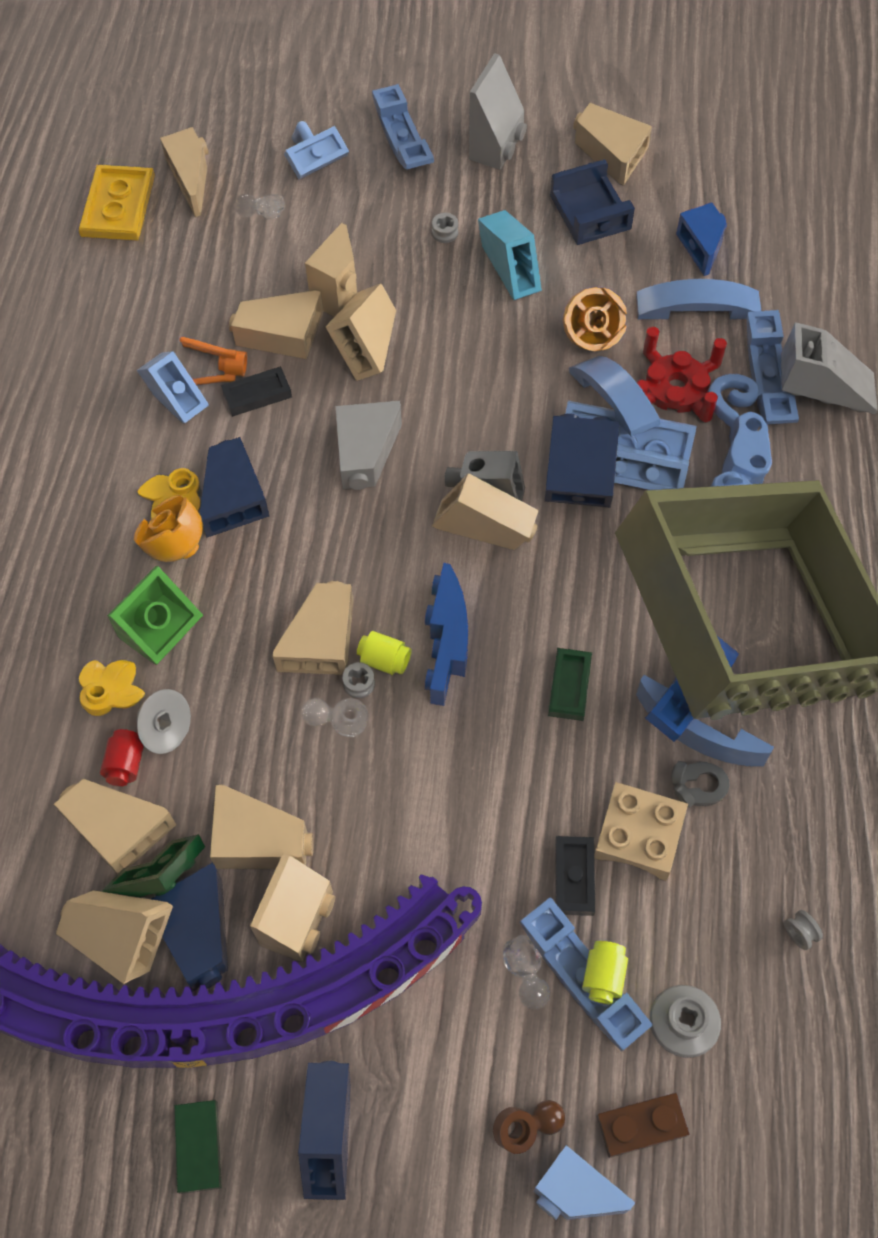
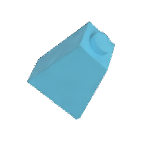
M506 210L479 218L478 224L482 247L510 296L516 300L542 291L534 234Z

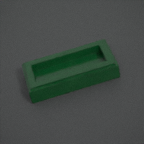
M557 648L548 716L584 721L592 652Z
M210 1100L174 1105L177 1193L185 1194L222 1189L218 1102Z

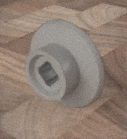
M162 689L153 693L142 704L136 719L137 732L142 744L149 751L164 754L173 751L181 744L189 731L191 721L190 708L186 699L175 690Z
M689 985L672 986L661 992L651 1007L650 1022L653 1024L651 1030L655 1039L665 1050L676 1056L691 1058L703 1055L715 1045L721 1031L719 1010L712 998L696 987ZM682 1011L694 1016L695 1019L692 1027L679 1021Z

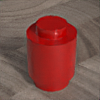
M118 729L113 732L112 737L108 738L100 769V774L106 778L107 783L123 787L127 786L128 783L136 781L144 745L141 743L137 732Z

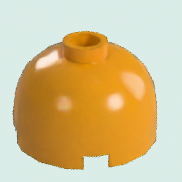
M598 287L583 289L574 295L565 307L562 319L564 331L570 341L581 349L593 352L609 349L618 343L625 333L626 307L621 298L610 289Z
M176 495L157 505L152 510L156 516L149 523L144 518L134 534V541L151 558L161 562H173L182 558H190L198 550V543L202 537L203 522L200 514L186 497L183 498L181 495Z

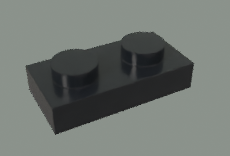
M556 836L555 903L565 915L594 916L595 914L594 837Z

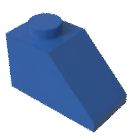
M712 202L680 213L676 235L704 276L710 274L727 227L725 216L719 213Z

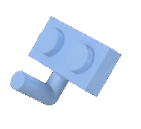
M300 121L297 123L292 135V140L297 145L286 149L284 155L297 178L301 179L347 156L349 150L335 126L314 136L307 123Z

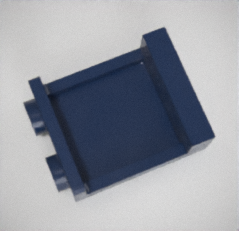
M605 159L555 173L551 178L550 197L577 245L632 229L635 207L630 200L624 202L620 200L607 177L608 163Z
M575 414L553 416L545 502L611 507L620 422L612 421L607 417L579 418Z

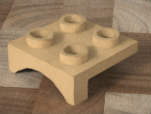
M615 782L594 859L633 865L648 871L659 879L667 881L671 872L688 803Z

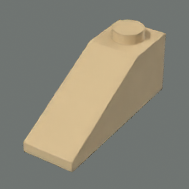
M193 127L161 137L160 140L165 160L194 216L198 217L201 216L207 174L205 155L209 154L204 138H198Z

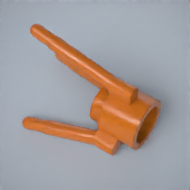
M180 337L179 340L182 346L219 356L218 369L219 371H224V375L192 379L196 385L236 381V376H245L248 360L247 352L225 349L198 340Z

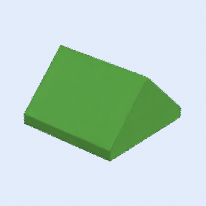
M155 566L107 616L120 640L157 665L199 621L203 614L159 566Z

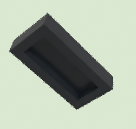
M281 366L221 385L232 417L292 398L290 386Z

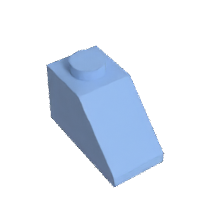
M174 351L160 353L137 370L155 398L182 423H186L209 406Z
M567 1145L533 1191L539 1196L536 1202L537 1205L555 1220H557L559 1215H562L566 1220L623 1214L630 1211L635 1204L631 1198Z

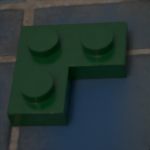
M199 834L172 840L151 862L123 868L102 891L139 898L150 894H155V896L164 895L175 887V880L196 863L195 858L206 846Z

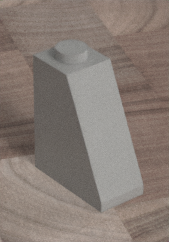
M400 401L335 406L343 489L361 490L366 487H374L378 482L402 426Z

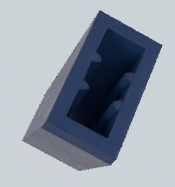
M241 437L224 440L217 445L209 447L199 513L207 538L269 517L266 498Z
M212 862L178 882L166 894L151 898V900L168 902L173 906L162 937L193 991L199 989L200 985H205L207 989L214 986L222 979L221 974L228 971L222 878Z
M335 1061L308 1063L298 1150L304 1199L346 1200L351 1092L349 1063H338Z

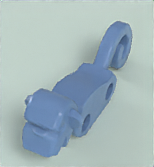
M727 374L720 376L712 382L708 392H714L718 396L714 413L731 428L729 435L731 446L723 463L722 474L713 479L710 487L763 484L764 477L772 465L768 426L763 417L757 413L749 411L739 415L724 401L721 395L723 390L735 388L730 391L727 398L728 402L736 407H748L756 402L759 395V387L754 380L744 375Z

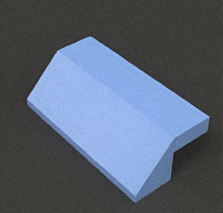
M573 401L567 402L565 414H575L579 418L586 419L607 417L612 421H616L614 409ZM660 419V425L630 436L619 424L614 483L648 490L684 488L697 426Z

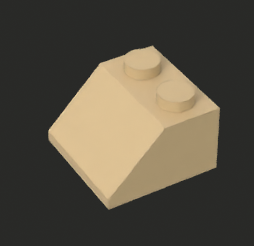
M343 223L333 231L305 262L309 291H321L323 311L334 317L357 293L354 257L347 226Z
M285 853L280 858L250 927L261 947L303 963L306 953L312 954L317 946L320 937V931H317L322 916L327 918L330 915L334 906L335 896L332 895L333 890L328 879Z

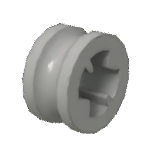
M440 213L433 218L432 235L436 241L450 243L457 238L458 219L455 215Z
M356 662L345 668L342 680L344 689L349 696L364 698L372 693L375 687L374 673L367 664ZM364 675L365 684L359 682L354 686L352 677L360 678Z
M804 910L797 911L795 919L788 918L784 921L788 935L803 950L810 949L812 941L819 942L823 939V933L819 925Z

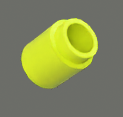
M371 631L368 636L363 635L357 648V655L361 656L360 663L367 664L371 668L391 675L394 673L402 675L405 672L412 652L411 648L405 646V642L375 631Z
M595 941L594 948L589 950L582 990L589 993L590 1000L602 1004H612L613 999L622 998L628 958L625 957L626 948L624 946L608 941Z

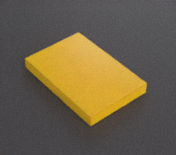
M96 165L79 226L80 236L139 241L155 178L153 168Z

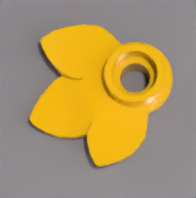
M186 468L176 469L169 476L156 475L146 481L138 490L139 496L154 501L152 510L163 501L176 495H181L183 498L186 497L197 511H199L201 506V500L197 494L200 488L199 479L194 472ZM152 510L151 519L156 516V514Z
M97 660L87 663L79 675V683L82 687L79 699L83 709L91 715L102 716L110 712L112 708L126 709L136 705L145 696V692L132 685L136 675L135 663L127 660H118L108 664L106 667Z

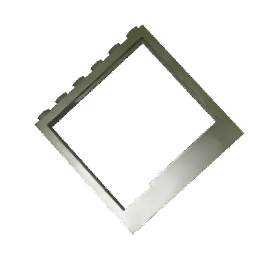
M819 480L646 490L615 531V535L693 719L710 717L711 720L722 719L725 715L741 713L742 716H747L761 709L771 708L772 711H780L795 704H800L801 707H808L823 700L836 703L851 696L863 699L872 696L878 691V594ZM788 548L842 661L734 675L681 556Z

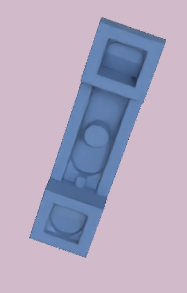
M399 84L373 90L372 96L383 130L400 164L405 169H411L434 163V157L426 140H421L408 113L407 101Z
M677 280L637 291L636 294L638 319H669L670 311H729L730 319H747V312L761 311L758 290L743 284L724 280Z
M779 310L747 312L749 363L752 380L759 387V395L756 401L760 414L766 424L798 423L799 416L795 396L782 391L781 342L784 335Z
M596 356L569 367V373L584 388L591 385L612 406L615 420L620 422L622 428L630 436L660 425V418L643 390L629 373L615 361L607 357Z
M643 675L636 695L642 706L649 713L668 688ZM693 719L677 739L706 756L744 766H764L774 748L772 745L743 729H740L735 740L697 719Z
M551 897L520 921L526 934L557 978L592 1021L621 1052L653 1026L628 993H622V998L613 999L612 1004H602L589 999V993L582 990L589 950L575 934L573 924Z

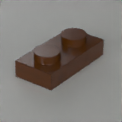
M677 1093L597 1115L609 1158L690 1135Z

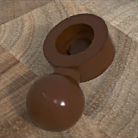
M552 1100L540 1102L535 1107L532 1115L517 1107L506 1108L498 1114L494 1121V1139L501 1148L513 1154L524 1153L534 1144L537 1131L546 1135L558 1133L565 1124V1112L559 1103ZM514 1122L515 1129L508 1135V1128Z

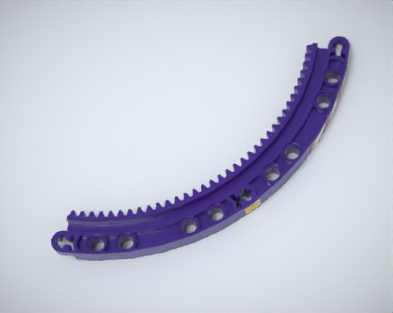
M421 874L419 876V888L412 885L408 887L409 899L401 895L397 897L398 910L389 905L385 907L387 919L385 920L375 915L373 917L375 928L371 929L365 924L361 925L363 936L358 938L352 932L349 933L348 946H344L338 940L335 941L334 954L322 948L320 949V961L317 962L311 955L306 956L305 968H302L294 961L292 962L290 974H287L280 966L277 968L276 979L273 980L266 971L262 972L260 984H256L253 978L248 976L245 988H241L236 979L231 981L229 991H226L220 982L216 983L213 994L210 993L205 985H200L197 996L189 986H185L181 996L174 987H169L165 996L158 987H154L149 995L143 987H138L134 993L126 985H123L120 991L111 983H108L103 988L97 981L93 980L89 985L81 977L74 980L67 973H63L61 976L54 969L50 968L47 971L39 963L33 964L25 957L20 958L16 953L11 950L8 951L0 944V1032L35 1048L86 1062L130 1068H196L258 1058L302 1045L347 1026L399 996L440 964L464 940V934L481 915L482 900L478 892L471 887L462 886L448 894L438 886V881L433 876L428 877ZM469 898L472 900L471 909L473 912L469 913L465 910L459 915V922L462 925L458 929L457 923L452 917L458 910L456 901L459 899L465 902ZM422 940L432 941L436 945L435 951L430 955L419 954L416 952L415 947ZM386 968L394 969L399 973L398 979L390 985L382 984L377 980L379 973ZM290 1016H302L304 1024L299 1031L289 1033L284 1030V1023ZM253 1028L257 1031L256 1039L251 1045L239 1046L237 1044V1038L244 1029ZM86 1031H93L94 1039L92 1043L84 1049H79L78 1040L80 1036ZM133 1037H141L142 1044L140 1049L133 1055H125L124 1048L128 1040ZM193 1037L198 1045L192 1046L190 1054H187L181 1047H172L171 1040L177 1046H186L189 1044V1038Z

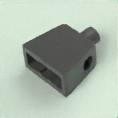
M469 451L465 455L462 468L447 467L446 487H455L469 473L520 501L523 500L525 484L517 451Z

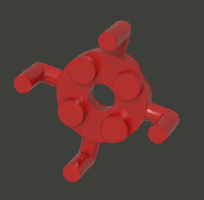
M649 327L646 332L643 354L652 365L647 370L646 380H639L637 384L651 404L656 405L660 409L666 411L667 407L678 409L677 413L693 411L702 422H710L718 396L714 392H708L711 382L709 373L721 366L727 345L726 340L723 338L715 339L710 359L703 363L692 358L686 351H677L672 355L662 357L656 350L660 331L657 327ZM680 380L685 386H673L670 384V381Z

